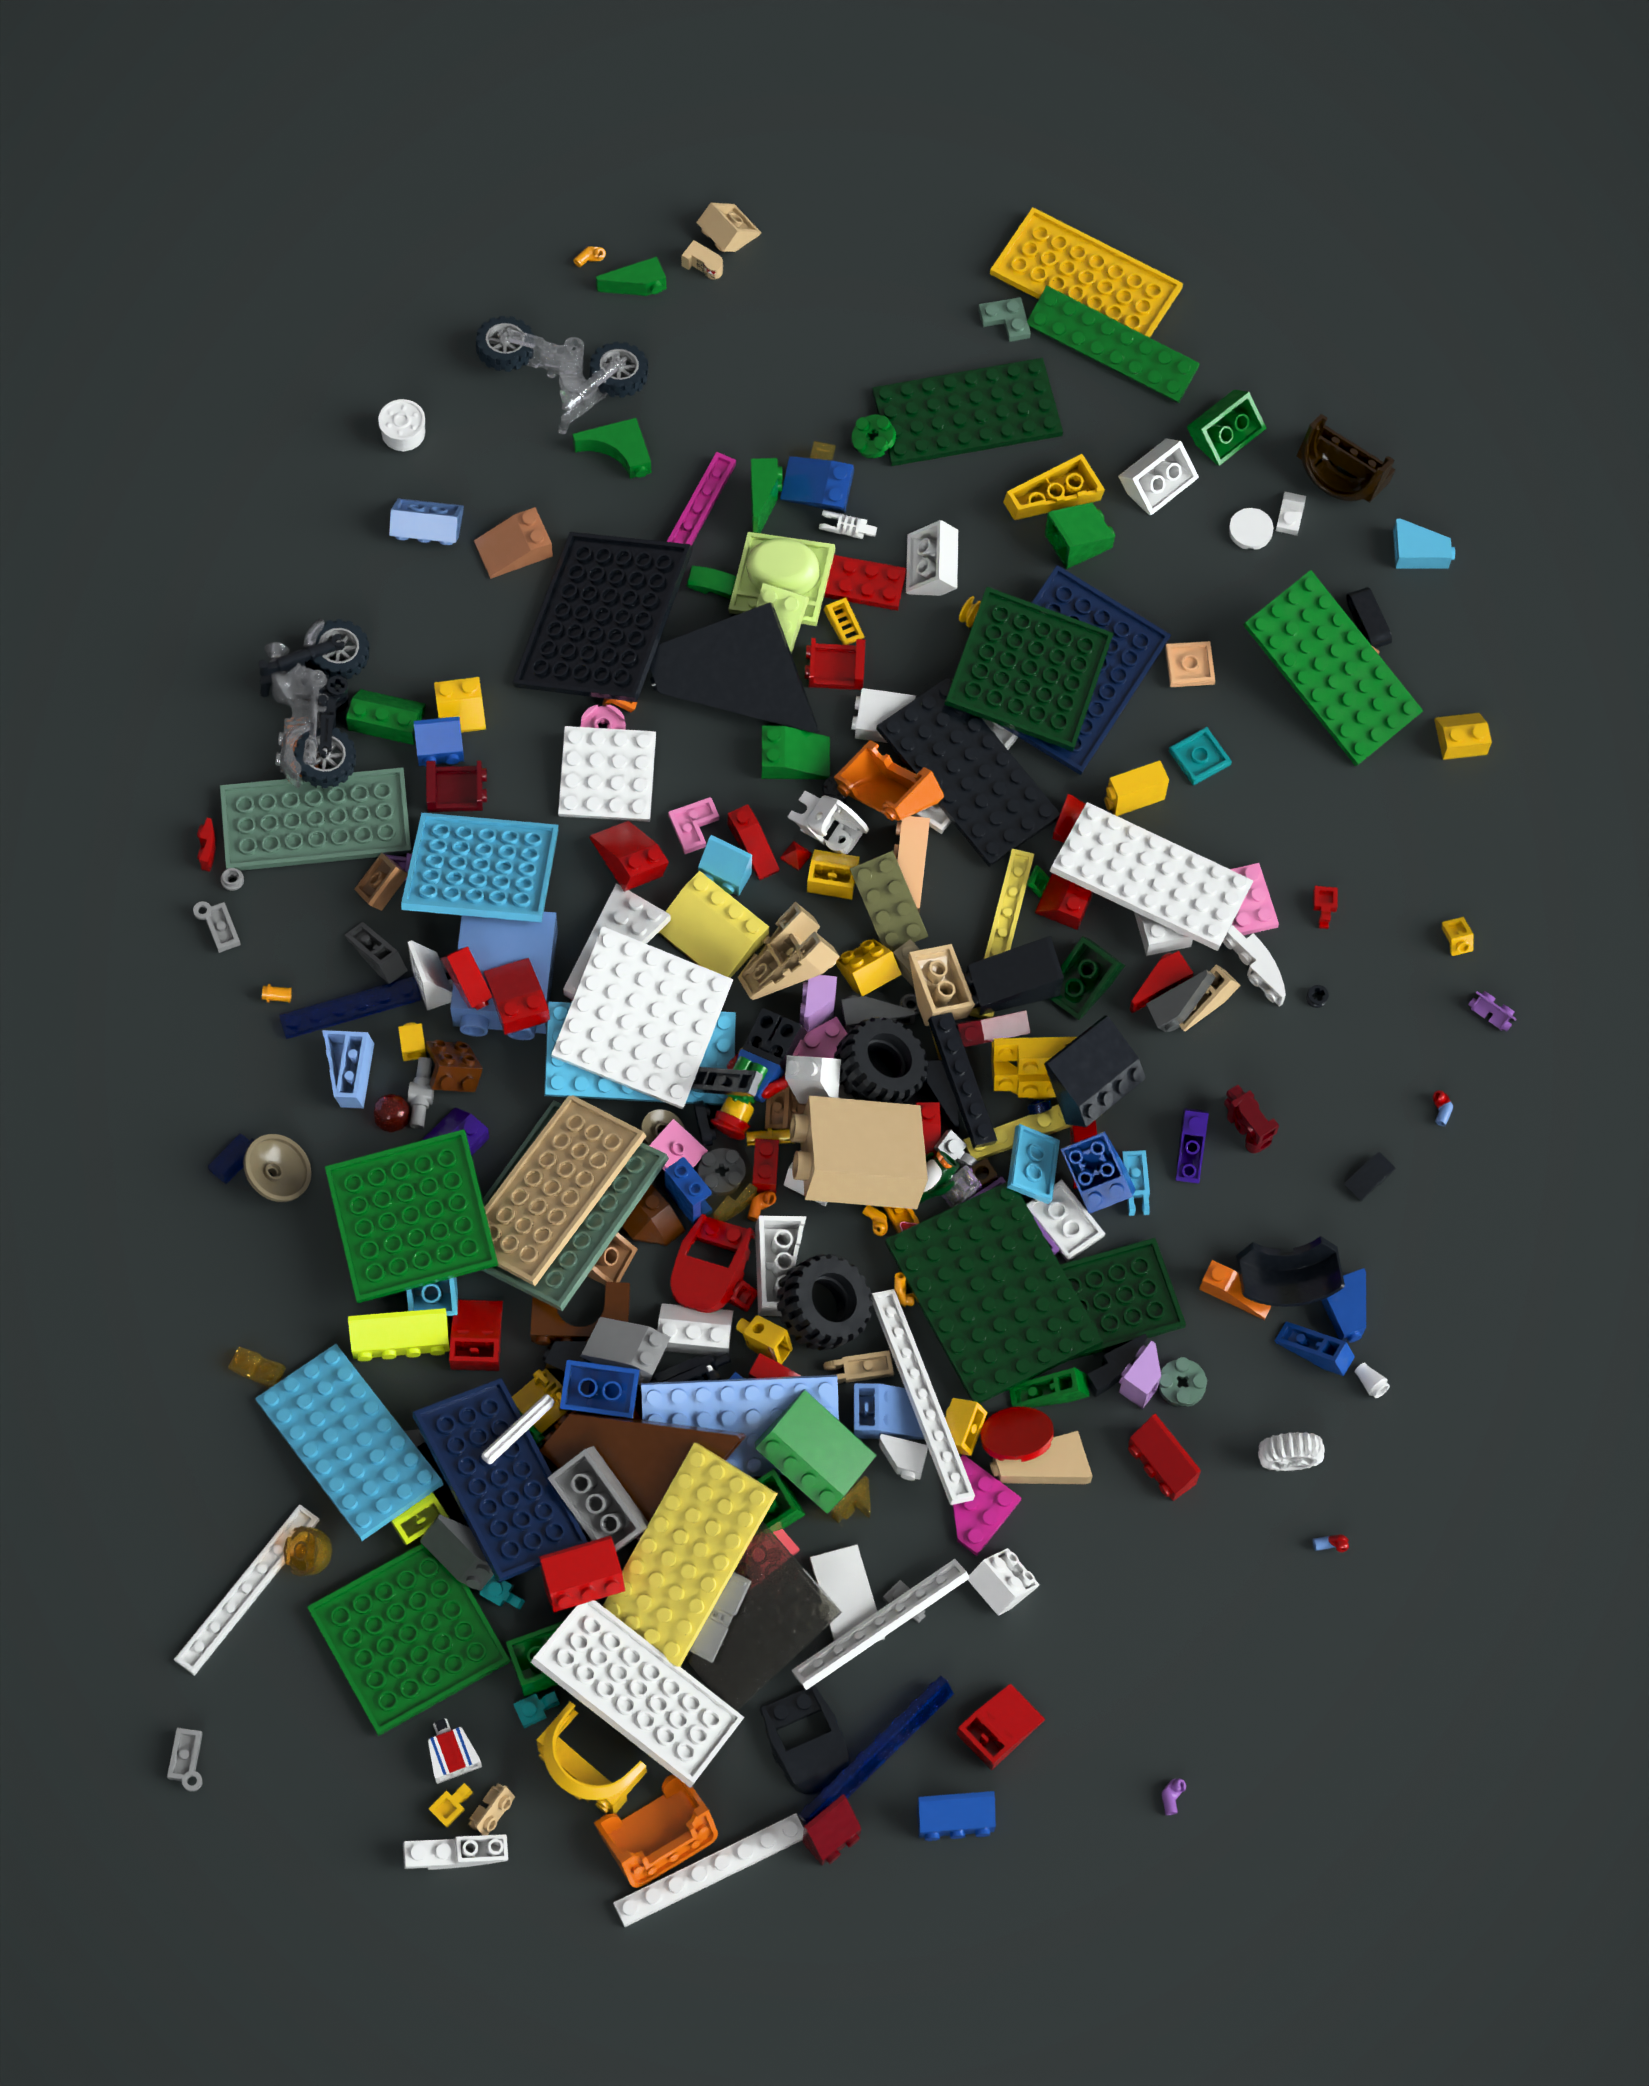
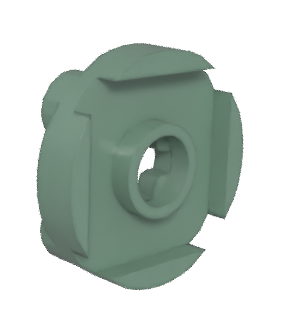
M1181 1357L1170 1361L1161 1370L1159 1382L1160 1395L1172 1406H1193L1204 1396L1207 1377L1197 1363L1187 1358ZM1185 1378L1187 1380L1188 1387L1185 1388L1184 1386H1181L1179 1388L1177 1386L1179 1382L1177 1379Z

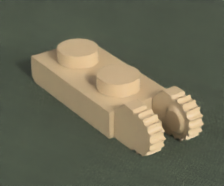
M889 1350L842 1357V1359L828 1361L823 1364L825 1370H836L843 1367L844 1373L836 1374L838 1384L845 1381L849 1383L894 1376Z

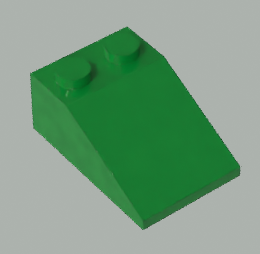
M778 458L751 459L750 483L752 531L754 533H761L778 500V491H782L783 475L782 467H778Z
M762 726V779L829 778V736L787 726Z

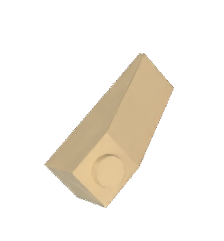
M1215 965L1209 971L1214 974L1215 980L1186 1021L1179 1024L1183 1031H1187L1225 1003L1241 986L1220 966Z

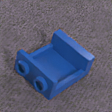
M682 1157L665 1169V1190L693 1226L702 1213L706 1214L707 1217L713 1212V1209L705 1200L712 1194L711 1190L685 1157Z

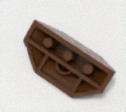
M652 1184L622 1225V1228L632 1240L668 1246L685 1232L670 1204Z

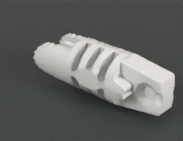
M826 510L822 512V516L837 519L838 523L837 527L825 523L820 524V530L863 539L864 535L876 536L877 527L867 525V520Z

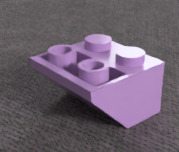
M818 975L808 979V982H803L800 1024L803 1025L807 1032L834 1017L836 976Z
M1153 1341L1147 1347L1143 1345L1139 1349L1133 1365L1129 1363L1126 1366L1119 1381L1121 1384L1119 1393L1141 1409L1145 1407L1155 1394L1161 1379L1156 1343Z

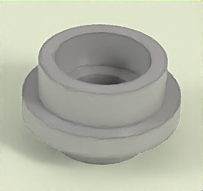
M229 868L221 875V884L227 890H238L244 883L243 873L235 868ZM231 878H236V879H237V880H236L235 882H233V883H230V882H229V880H230Z

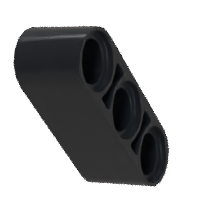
M1366 587L1347 593L1346 601L1359 631L1371 646L1378 648L1391 644L1392 635L1371 589Z

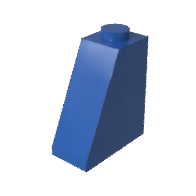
M1364 1268L1344 1275V1288L1332 1296L1321 1300L1338 1338L1343 1341H1349V1343L1361 1339L1366 1329V1271Z

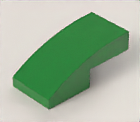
M691 566L686 587L703 594H707L710 591L730 599L737 576L707 567Z

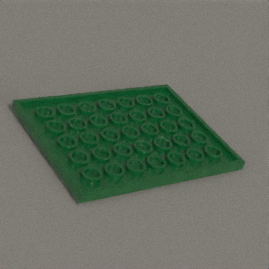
M1008 1181L885 1239L888 1250L899 1270L905 1275L911 1292L971 1401L978 1402L979 1404L1103 1343L1102 1338L1019 1192L1007 1188Z

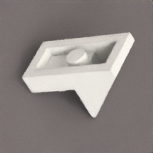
M1284 492L1276 531L1298 535L1306 496Z

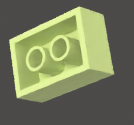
M763 583L756 607L770 602L773 603L792 654L809 597Z

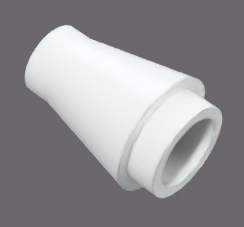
M1366 1363L1360 1364L1354 1371L1370 1396L1373 1395L1375 1398H1379L1390 1387L1387 1383V1378L1370 1368Z

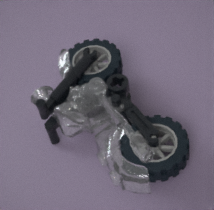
M320 618L307 630L303 649L289 653L290 650L287 646L280 642H273L264 647L267 656L270 658V663L266 660L259 661L260 675L262 676L260 679V695L262 697L269 696L270 686L272 685L273 698L278 703L290 705L292 709V717L285 718L284 732H279L278 745L281 746V752L276 753L275 765L280 766V772H283L286 779L296 788L302 785V779L305 782L309 781L314 787H317V785L322 786V788L339 786L340 782L344 783L348 780V776L353 774L354 767L356 766L354 743L352 739H348V735L345 732L341 733L340 729L336 728V712L344 710L348 705V682L346 679L352 678L354 674L358 675L361 669L367 665L369 641H367L366 633L362 632V628L358 625H353L351 621L347 620V622H344L342 619H336L333 622L332 620L324 622ZM348 640H349L351 643H353V646H345V645H346V643L348 642ZM355 651V654L351 657L346 652ZM334 748H336V749H338L341 753H333V754H332V751L334 750ZM342 758V761L338 765L332 760Z

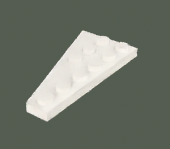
M616 883L563 988L564 995L573 1000L602 926L647 944L671 921L670 914L629 890L624 892L621 886Z

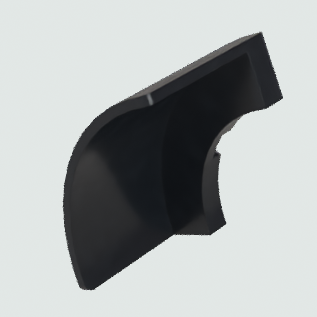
M1321 1236L1308 1244L1293 1248V1252H1281L1280 1249L1267 1248L1252 1242L1236 1255L1243 1296L1257 1303L1281 1307L1306 1305L1332 1296L1345 1286L1338 1247Z

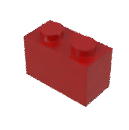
M755 1138L752 1193L772 1191L776 1194L779 1140Z

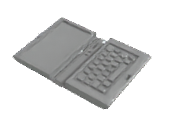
M733 1572L689 1650L690 1652L713 1663L729 1630L728 1626L733 1616L737 1614L749 1589L751 1580Z

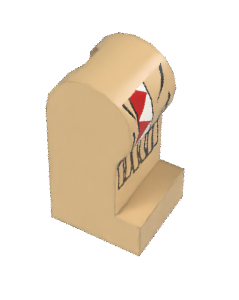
M695 240L692 241L682 254V267L689 270L693 266L704 272L705 276L709 279H718L722 276V257Z

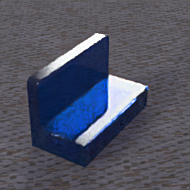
M240 1133L208 1166L209 1171L227 1184L244 1167L245 1152L255 1140L253 1138L248 1140Z

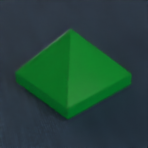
M1035 865L1028 878L1027 885L1038 897H1042L1050 878L1038 865Z

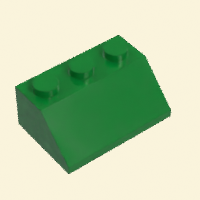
M1240 390L1231 391L1187 426L1195 445L1218 466L1267 429L1250 393Z
M360 689L352 698L346 716L348 730L414 745L416 740L413 721L422 720L426 704Z
M564 1621L506 1642L524 1697L558 1685L530 1662Z

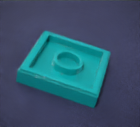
M1208 727L1172 745L1168 750L1193 786L1225 769L1232 763Z

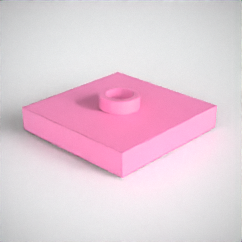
M674 1119L649 1145L667 1154L669 1160L662 1168L664 1171L682 1157H685L690 1165L694 1167L701 1160L702 1156L708 1152L702 1144Z

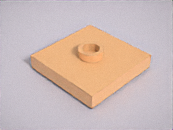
M1210 641L1165 645L1170 687L1215 685Z

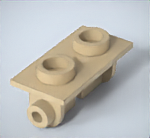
M499 1783L496 1786H492L482 1800L489 1806L484 1808L479 1805L469 1818L468 1826L478 1830L482 1836L488 1835L494 1830L503 1813L510 1808L515 1796L507 1786H502Z

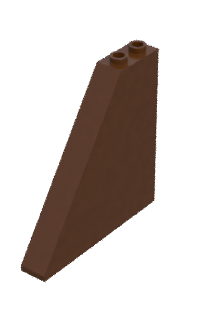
M574 1412L571 1414L566 1413L558 1421V1429L554 1433L550 1432L543 1439L542 1443L544 1446L540 1449V1452L560 1469L584 1449L594 1446L646 1520L650 1522L694 1443L702 1445L726 1461L745 1439L746 1435L733 1431ZM643 1533L636 1538L638 1541L640 1540Z

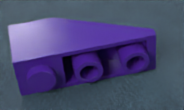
M1187 1108L1183 1110L1176 1181L1198 1184L1200 1182L1209 1115L1207 1111Z

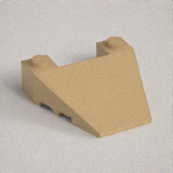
M796 901L778 919L775 924L778 928L771 938L766 936L763 941L766 945L759 955L754 953L738 976L739 981L752 1000L824 974L835 965L840 957L834 947L817 933L820 925L816 919Z

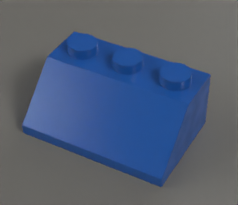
M994 1791L918 1797L916 1812L919 1838L925 1837L926 1841L939 1840L940 1836L950 1835L951 1839H961L965 1837V1834L986 1837L990 1836V1832L995 1831Z

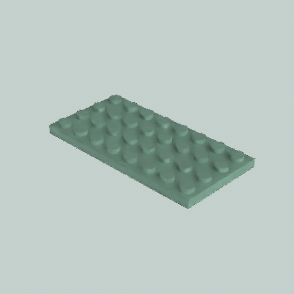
M404 768L353 772L351 776H348L346 782H340L339 786H328V788H322V786L318 785L314 787L309 781L305 782L302 777L220 785L226 870L235 868L242 871L379 857L381 853L386 855L412 854Z

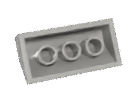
M594 1446L584 1449L548 1477V1480L592 1541L611 1535L615 1550L618 1551L648 1528L649 1522Z

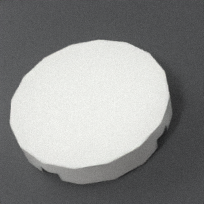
M1245 508L1236 512L1231 518L1229 534L1233 542L1239 547L1247 550L1248 548H1254L1256 550L1268 544L1272 538L1274 527L1270 517L1262 510Z

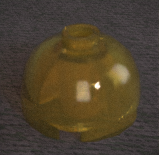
M300 1526L293 1529L292 1531L295 1532L291 1537H287L284 1546L286 1565H290L293 1570L291 1572L298 1576H312L321 1573L328 1567L332 1557V1544L329 1537L322 1530L310 1526Z

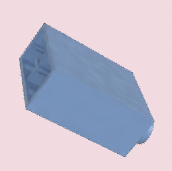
M544 912L542 922L463 915L461 917L458 949L468 946L486 984L484 971L529 958L548 1006L551 997L558 935L556 913ZM453 982L450 1006L453 1026L460 1027V1031L463 1034L476 1037L486 1035L488 1029L503 1030L492 998L487 1000L489 1005L479 1010H476L475 1007L468 1008ZM547 1022L507 1035L516 1040H531L535 1037V1033L546 1034Z

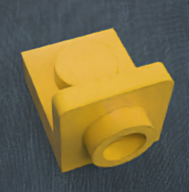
M1464 917L1442 922V930L1450 943V953L1452 956L1473 951V932Z

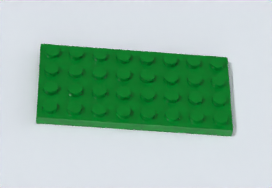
M1312 570L1307 572L1243 624L1355 766L1360 764L1423 712L1422 708Z

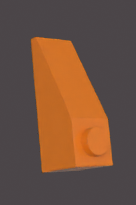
M1214 1260L1211 1261L1199 1290L1265 1320L1271 1305L1257 1303L1244 1297L1239 1273Z

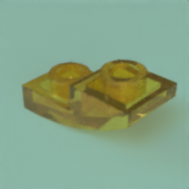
M238 1347L228 1366L235 1373L270 1388L280 1381L286 1369L283 1364L263 1358L259 1353L242 1347Z

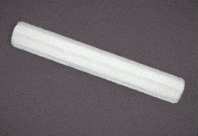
M548 1394L540 1398L482 1453V1459L487 1464H492L553 1407L554 1399Z

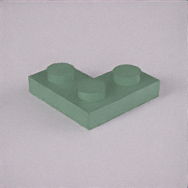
M1021 297L979 304L978 310L983 327L1004 324L1009 342L1030 338L1031 332Z

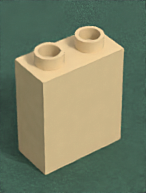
M809 1096L803 1114L792 1115L790 1141L801 1143V1151H796L794 1154L792 1175L794 1180H803L805 1200L906 1209L918 1208L928 1181L921 1105Z

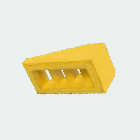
M846 597L825 606L823 610L843 645H849L856 642V639L865 638ZM840 609L843 610V613H840L838 615H835L834 613ZM847 617L848 620L839 623L838 619ZM851 624L852 627L842 630L841 627ZM855 631L856 635L846 638V634Z

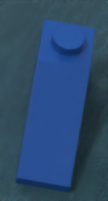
M1287 1321L1275 1339V1342L1324 1370L1341 1376L1345 1375L1355 1358L1346 1341Z

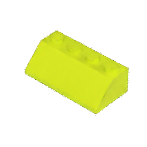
M446 1308L348 1316L351 1352L353 1359H358V1361H370L376 1357L394 1359L400 1355L418 1357L424 1353L443 1355L445 1352L450 1351L449 1324Z

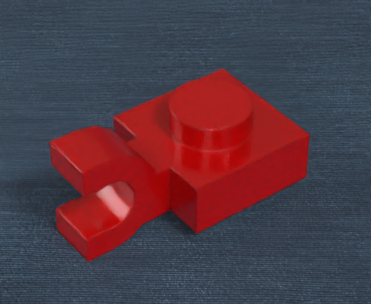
M1314 887L1313 910L1320 911L1319 928L1328 929L1329 922L1331 921V912L1337 911L1338 887Z

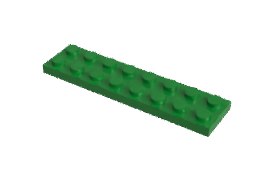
M1047 285L1027 321L1030 328L1177 403L1181 401L1200 365L1199 362Z

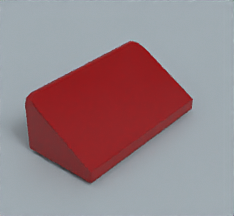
M1067 795L1052 839L1065 843L1084 809L1085 803L1073 795Z

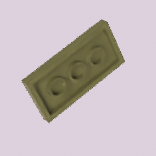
M893 850L850 868L882 945L891 951H895L909 939L916 942L929 936Z

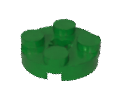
M869 415L859 418L852 432L853 446L866 458L883 456L888 448L891 449L896 440L895 428L889 419L882 415ZM875 432L876 434L879 433V435L874 437V440L871 441L870 435Z

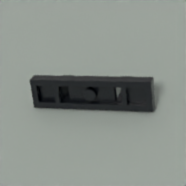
M699 1067L691 1090L699 1093L755 1097L763 1074L750 1070Z

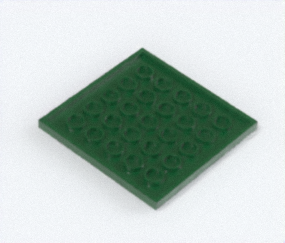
M986 587L945 705L1073 751L1114 633Z

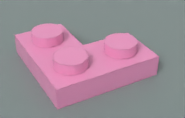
M711 797L668 812L670 821L685 854L706 847V841L700 827L719 820V814Z

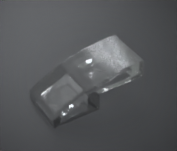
M965 1165L950 1180L955 1181V1185L946 1194L941 1196L950 1208L965 1202L968 1197L974 1195L980 1182L969 1167Z

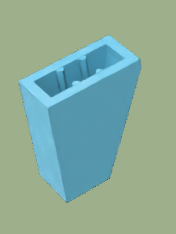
M1396 519L1393 527L1396 569H1449L1451 560H1455V547H1451V538L1403 519Z

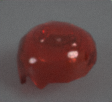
M396 1094L383 1095L375 1103V1123L383 1131L395 1132L402 1130L409 1122L410 1111L408 1102L402 1096Z

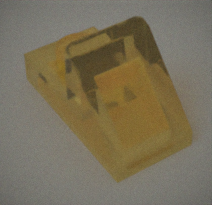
M864 1476L832 1509L831 1517L839 1523L843 1518L845 1520L850 1518L856 1510L854 1506L870 1518L868 1477Z

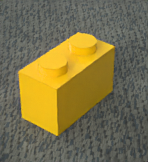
M952 1398L951 1404L946 1410L945 1420L958 1453L971 1456L988 1412L978 1402Z

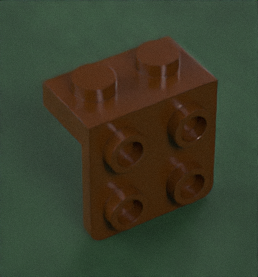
M426 1041L425 1047L435 1063L429 1083L431 1089L476 1092L483 1068L471 1047L462 1041Z

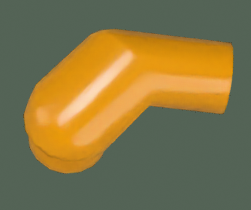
M590 246L576 256L573 262L577 267L581 268L587 261L603 260L606 256V251L601 247Z
M866 1205L862 1214L872 1219L874 1234L878 1236L885 1235L888 1231L887 1216L875 1207Z
M903 1272L896 1273L894 1289L900 1305L903 1307L913 1306L915 1297L913 1293L906 1294L905 1275Z

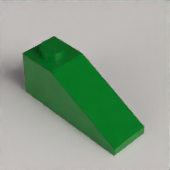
M654 257L596 276V289L598 292L642 296L658 294L666 290V276L658 258Z
M1075 1367L1028 1380L1009 1389L1012 1407L1033 1408L1069 1403L1090 1397L1086 1373Z

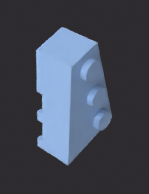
M322 1030L326 1044V1055L329 1061L334 1098L342 1108L364 1109L374 1049L373 1040L368 1032Z

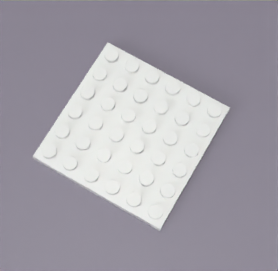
M602 926L551 1057L683 1109L733 979Z

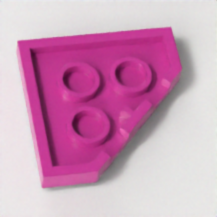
M962 1455L960 1458L975 1497L972 1501L952 1505L958 1543L978 1556L1022 1498L967 1456Z

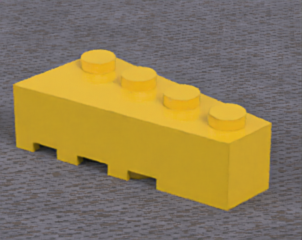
M1080 454L1007 491L1003 503L1013 519L1019 520L1053 510L1100 501L1105 489L1083 454Z

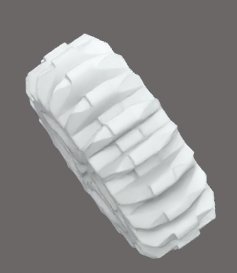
M1289 1432L1273 1435L1271 1438L1261 1441L1258 1456L1262 1467L1266 1469L1295 1471L1311 1468L1321 1463L1324 1459L1325 1449L1322 1439L1318 1435L1308 1434L1307 1432Z

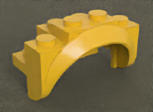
M1077 1037L994 1038V1041L991 1042L994 1091H1011L1017 1094L1018 1098L1047 1099L1056 1097L1044 1063ZM1009 1061H1017V1067Z

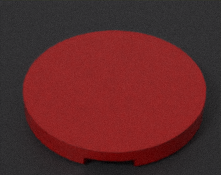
M1010 1407L1000 1410L991 1415L981 1428V1442L984 1450L991 1457L1000 1461H1004V1459H1021V1462L1035 1459L1050 1448L1054 1436L1051 1419L1042 1411L1031 1407Z

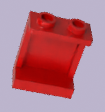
M811 638V645H806V659H810V665H805V679H809V687L862 690L864 682L865 639H856V645L818 644L816 643V638Z

